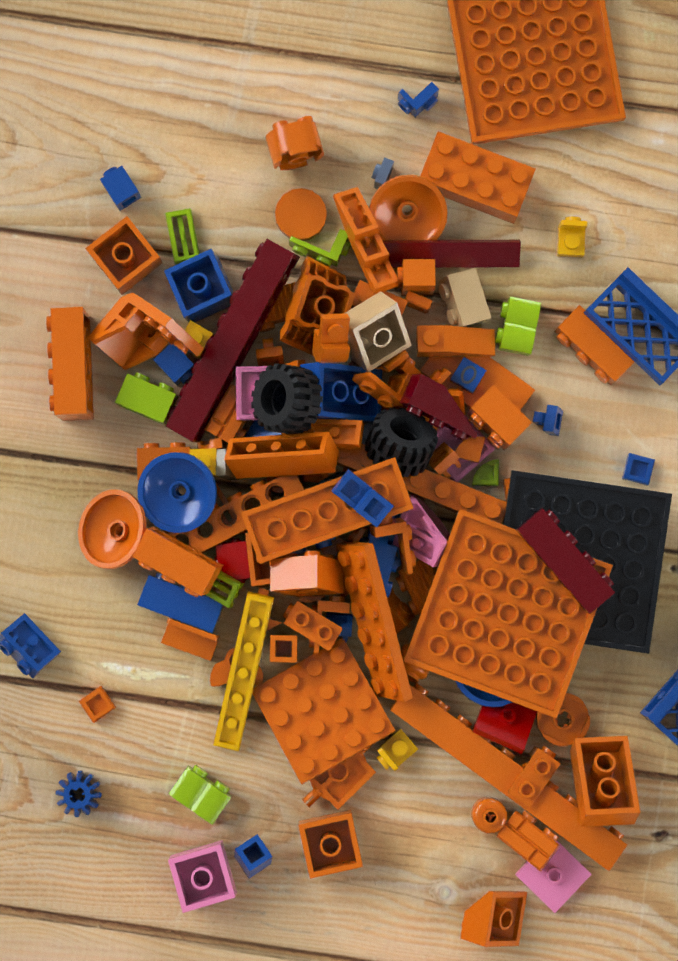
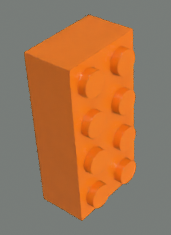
M438 131L420 177L434 183L445 198L514 224L536 168Z
M83 307L50 308L51 316L46 318L47 331L51 332L52 342L47 344L48 358H52L53 369L48 370L49 384L53 385V395L49 397L50 411H54V415L62 421L94 420L91 341L87 338L91 334L90 315Z

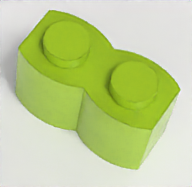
M510 296L507 302L502 303L500 317L504 318L503 327H498L495 337V343L499 344L498 350L526 356L531 355L541 302Z
M188 765L170 790L169 795L213 825L232 797L228 793L230 788L219 780L215 783L206 778L208 773L201 767L195 765L192 768Z

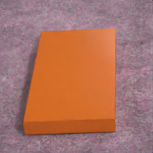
M489 356L465 357L487 370L473 394L450 381L464 357H429L420 369V372L427 377H430L436 369L441 370L443 367L448 369L451 374L442 385L447 390L449 388H460L463 391L464 404L469 408L493 385L520 411L535 391L534 388Z

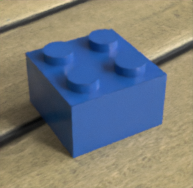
M212 248L164 270L182 315L188 322L191 320L196 323L231 306L230 298L234 292L220 259Z

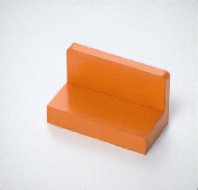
M168 618V625L161 641L162 644L212 661L220 635L204 631L173 618Z

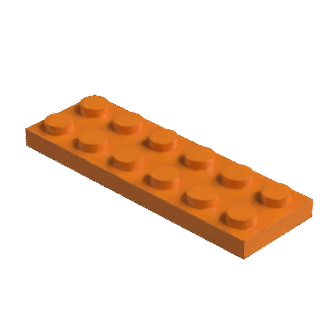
M396 457L353 472L394 505L384 519L414 509ZM342 476L241 512L259 564L372 524L331 491Z
M351 541L336 544L338 548V561L345 575L344 584L352 602L351 611L356 618L358 637L363 644L365 652L364 661L369 668L372 679V690L376 696L401 702L413 699L373 543Z

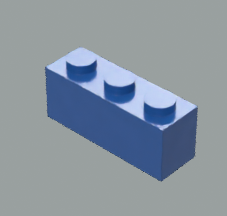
M157 572L155 577L148 575L137 604L138 606L204 631L215 632L224 605L207 595L195 597L184 591L185 587L183 585L178 586L167 582L161 577V573Z

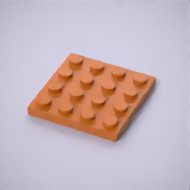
M343 638L336 641L331 650L322 649L319 651V654L309 656L253 689L252 694L302 785L396 732Z

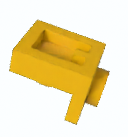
M575 216L566 217L565 220H561L558 225L557 256L584 257L585 230L588 221H581L580 217Z
M400 728L377 748L380 755L376 758L386 770L391 767L396 771L418 748Z

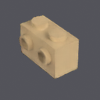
M476 268L448 275L439 281V294L445 300L448 309L447 319L451 325L470 327L491 319Z

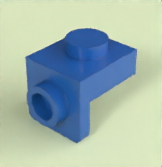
M431 82L414 99L401 89L398 92V105L406 114L411 113L416 118L424 109L429 111L438 102L439 88Z

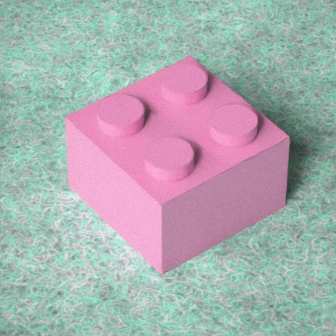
M223 840L176 853L169 857L168 862L183 913L236 897L237 890Z

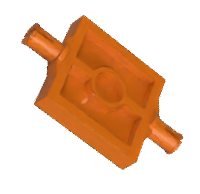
M370 747L310 780L313 789L302 799L303 802L306 803L313 796L306 804L310 808L313 803L322 797L329 800L339 810L376 773L363 755Z

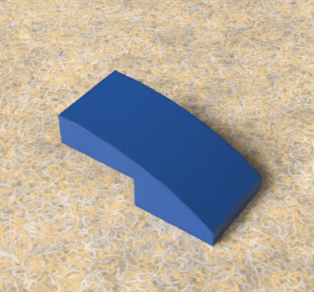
M349 469L331 490L375 527H378L394 507L393 504Z

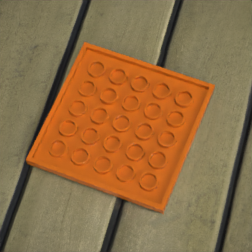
M446 0L471 144L475 145L625 120L626 115L605 0Z
M459 509L403 661L557 718L597 608L591 614L587 613L516 529ZM593 558L596 562L593 566L599 574L604 572L609 577L613 565Z

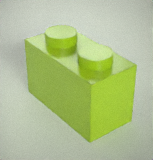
M137 372L134 376L127 373L115 403L122 408L166 426L168 422L167 415L178 399V396L173 393L174 388L161 382L159 386L149 383V377Z

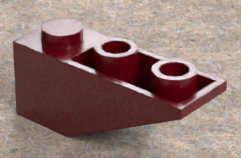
M412 374L399 402L407 407L406 412L416 417L423 415L429 418V424L440 429L446 427L452 430L450 434L460 440L465 441L466 438L476 439L477 433L446 387L423 374Z

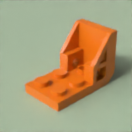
M133 292L122 296L87 337L124 370L157 356L168 342L176 346L184 354L190 351L197 357L204 350L171 317Z

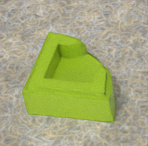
M499 459L488 461L479 467L474 474L472 486H499Z

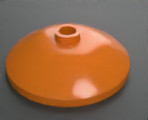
M401 175L386 181L377 189L369 206L379 226L378 234L382 240H437L447 222V205L442 192L434 183L417 175ZM405 205L412 207L409 212L402 210Z
M107 490L94 497L83 511L78 528L79 545L85 558L91 564L104 569H116L130 562L146 530L144 509L136 497L122 490Z

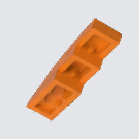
M355 187L334 194L333 198L343 226L374 295L380 291L384 292L398 287V277L388 260L389 252L378 234L379 226L359 188Z

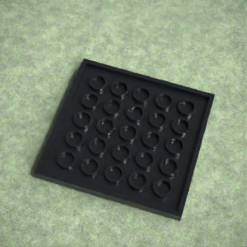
M511 470L503 525L517 529L538 510L543 508L547 512L550 509L560 520L557 524L563 532L568 530L578 541L575 546L581 553L586 551L592 558L613 565L609 578L614 583L611 588L615 593L597 608L584 644L649 654L672 494Z

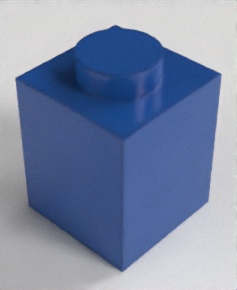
M123 166L118 168L112 167L104 172V177L100 181L119 211L141 198L139 191Z
M169 344L153 359L177 386L180 383L186 384L193 376L192 369L194 364L174 345Z
M258 834L235 848L234 852L235 859L248 879L271 865L273 857Z

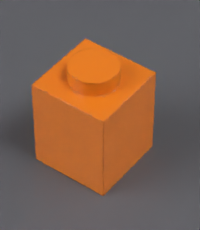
M270 635V662L297 663L298 635Z

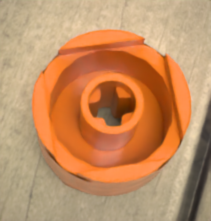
M312 116L299 118L296 122L288 123L286 120L278 121L272 125L273 130L265 137L274 169H277L278 166L280 170L284 171L301 168L308 165L307 160L314 157L316 162L324 156L317 126Z

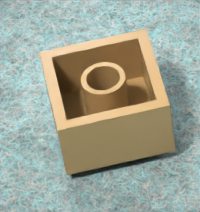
M380 291L345 312L350 317L348 334L350 356L356 364L367 372H370L412 346L398 303Z

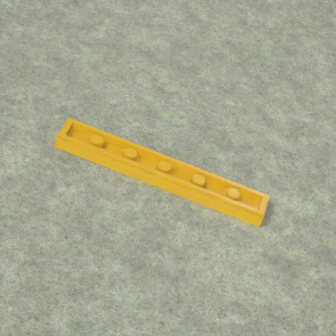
M249 591L247 593L213 746L234 751L240 750L274 597Z

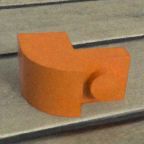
M347 313L321 314L320 329H314L312 354L316 362H347L350 353V346L348 345L350 317Z

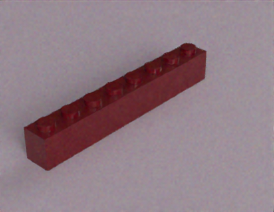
M266 239L265 243L262 242L255 252L256 259L252 267L249 266L245 270L242 277L244 281L240 289L235 290L230 298L231 306L227 313H223L219 318L217 332L214 337L211 336L204 347L206 352L203 358L195 363L190 382L182 387L179 394L181 398L177 406H173L167 415V420L169 421L166 427L191 442L201 441L206 432L207 424L236 376L235 366L242 365L300 256L269 239Z

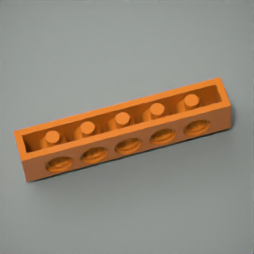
M299 475L275 476L276 479L268 483L265 480H261L250 486L252 491L244 495L238 492L227 498V504L221 507L218 504L215 505L212 514L205 521L209 522L213 527V532L209 537L206 538L201 534V526L183 533H173L165 530L163 532L176 539L181 534H185L189 538L188 546L204 553L216 547L215 545H220L247 531L241 512L248 510L247 503L250 499L256 498L259 500L260 505L274 501L271 498V490L276 486L283 488L284 497L305 490V487ZM228 510L234 511L237 516L236 522L230 526L224 522V514Z

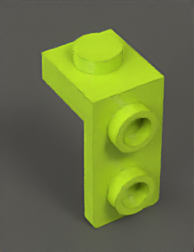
M342 229L339 230L330 252L293 236L289 239V246L293 247V252L304 257L309 254L316 257V261L328 267L331 264L337 267L341 256L346 257L351 248L347 233Z

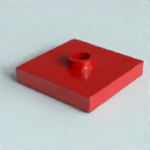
M514 702L501 707L481 705L472 732L522 754L537 711Z

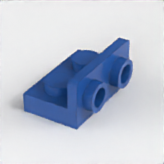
M25 613L0 634L1 651L7 656L11 655L17 662L18 669L24 675L29 674L31 678H35L61 652Z

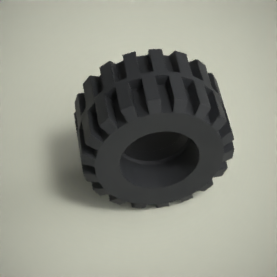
M279 363L266 367V371H262L259 374V380L255 381V389L251 395L253 397L251 407L254 408L253 415L255 419H258L257 423L267 431L299 434L308 431L311 428V423L315 424L317 421L316 416L320 414L322 409L320 408V402H323V396H320L322 387L317 384L319 381L317 376L313 375L311 370L303 367Z
M405 408L384 409L375 416L365 442V451L368 458L373 460V464L396 457L402 477H409V475L417 476L418 473H423L429 464L438 442L437 431L432 428L433 425L429 424L422 415L421 417L411 415L406 412Z

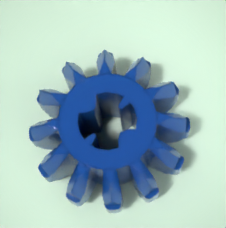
M82 770L78 771L76 778L70 772L67 774L68 781L63 779L59 781V785L64 789L57 790L55 794L64 797L57 804L58 806H62L65 803L68 805L64 810L65 814H68L74 808L75 817L80 816L81 809L85 815H89L91 813L89 806L92 808L99 806V803L93 798L102 797L101 792L94 791V789L100 786V782L90 783L93 779V774L90 773L84 779ZM82 788L84 790L82 795H85V798L81 797L77 800L74 797L76 793H73V790Z

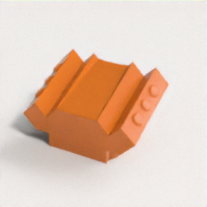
M307 256L300 267L301 275L296 281L285 313L286 322L280 330V341L313 356L314 329H320L321 314H344L351 309L356 293L351 292L347 287L345 275Z

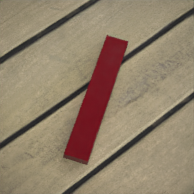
M520 239L382 240L389 252L388 260L392 268L402 267L403 259H435V268L520 267Z

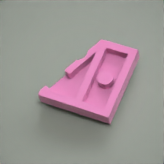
M412 496L410 499L414 509L403 512L400 517L406 521V524L411 526L412 540H409L410 550L414 551L416 558L432 567H437L447 540L417 499ZM395 534L393 545L399 547L398 536Z

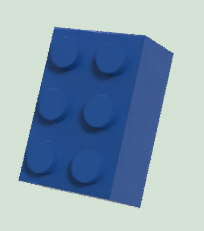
M319 362L300 364V367L311 370L313 375L317 376L319 379L317 384L322 387L320 396H323V402H320V408L322 409L320 414H317V419L362 420L364 424L373 423L375 416L378 413L380 414L382 406L378 404L377 400L370 394L363 392L359 385L352 381L354 374L367 372L362 367ZM382 369L370 371L382 380Z

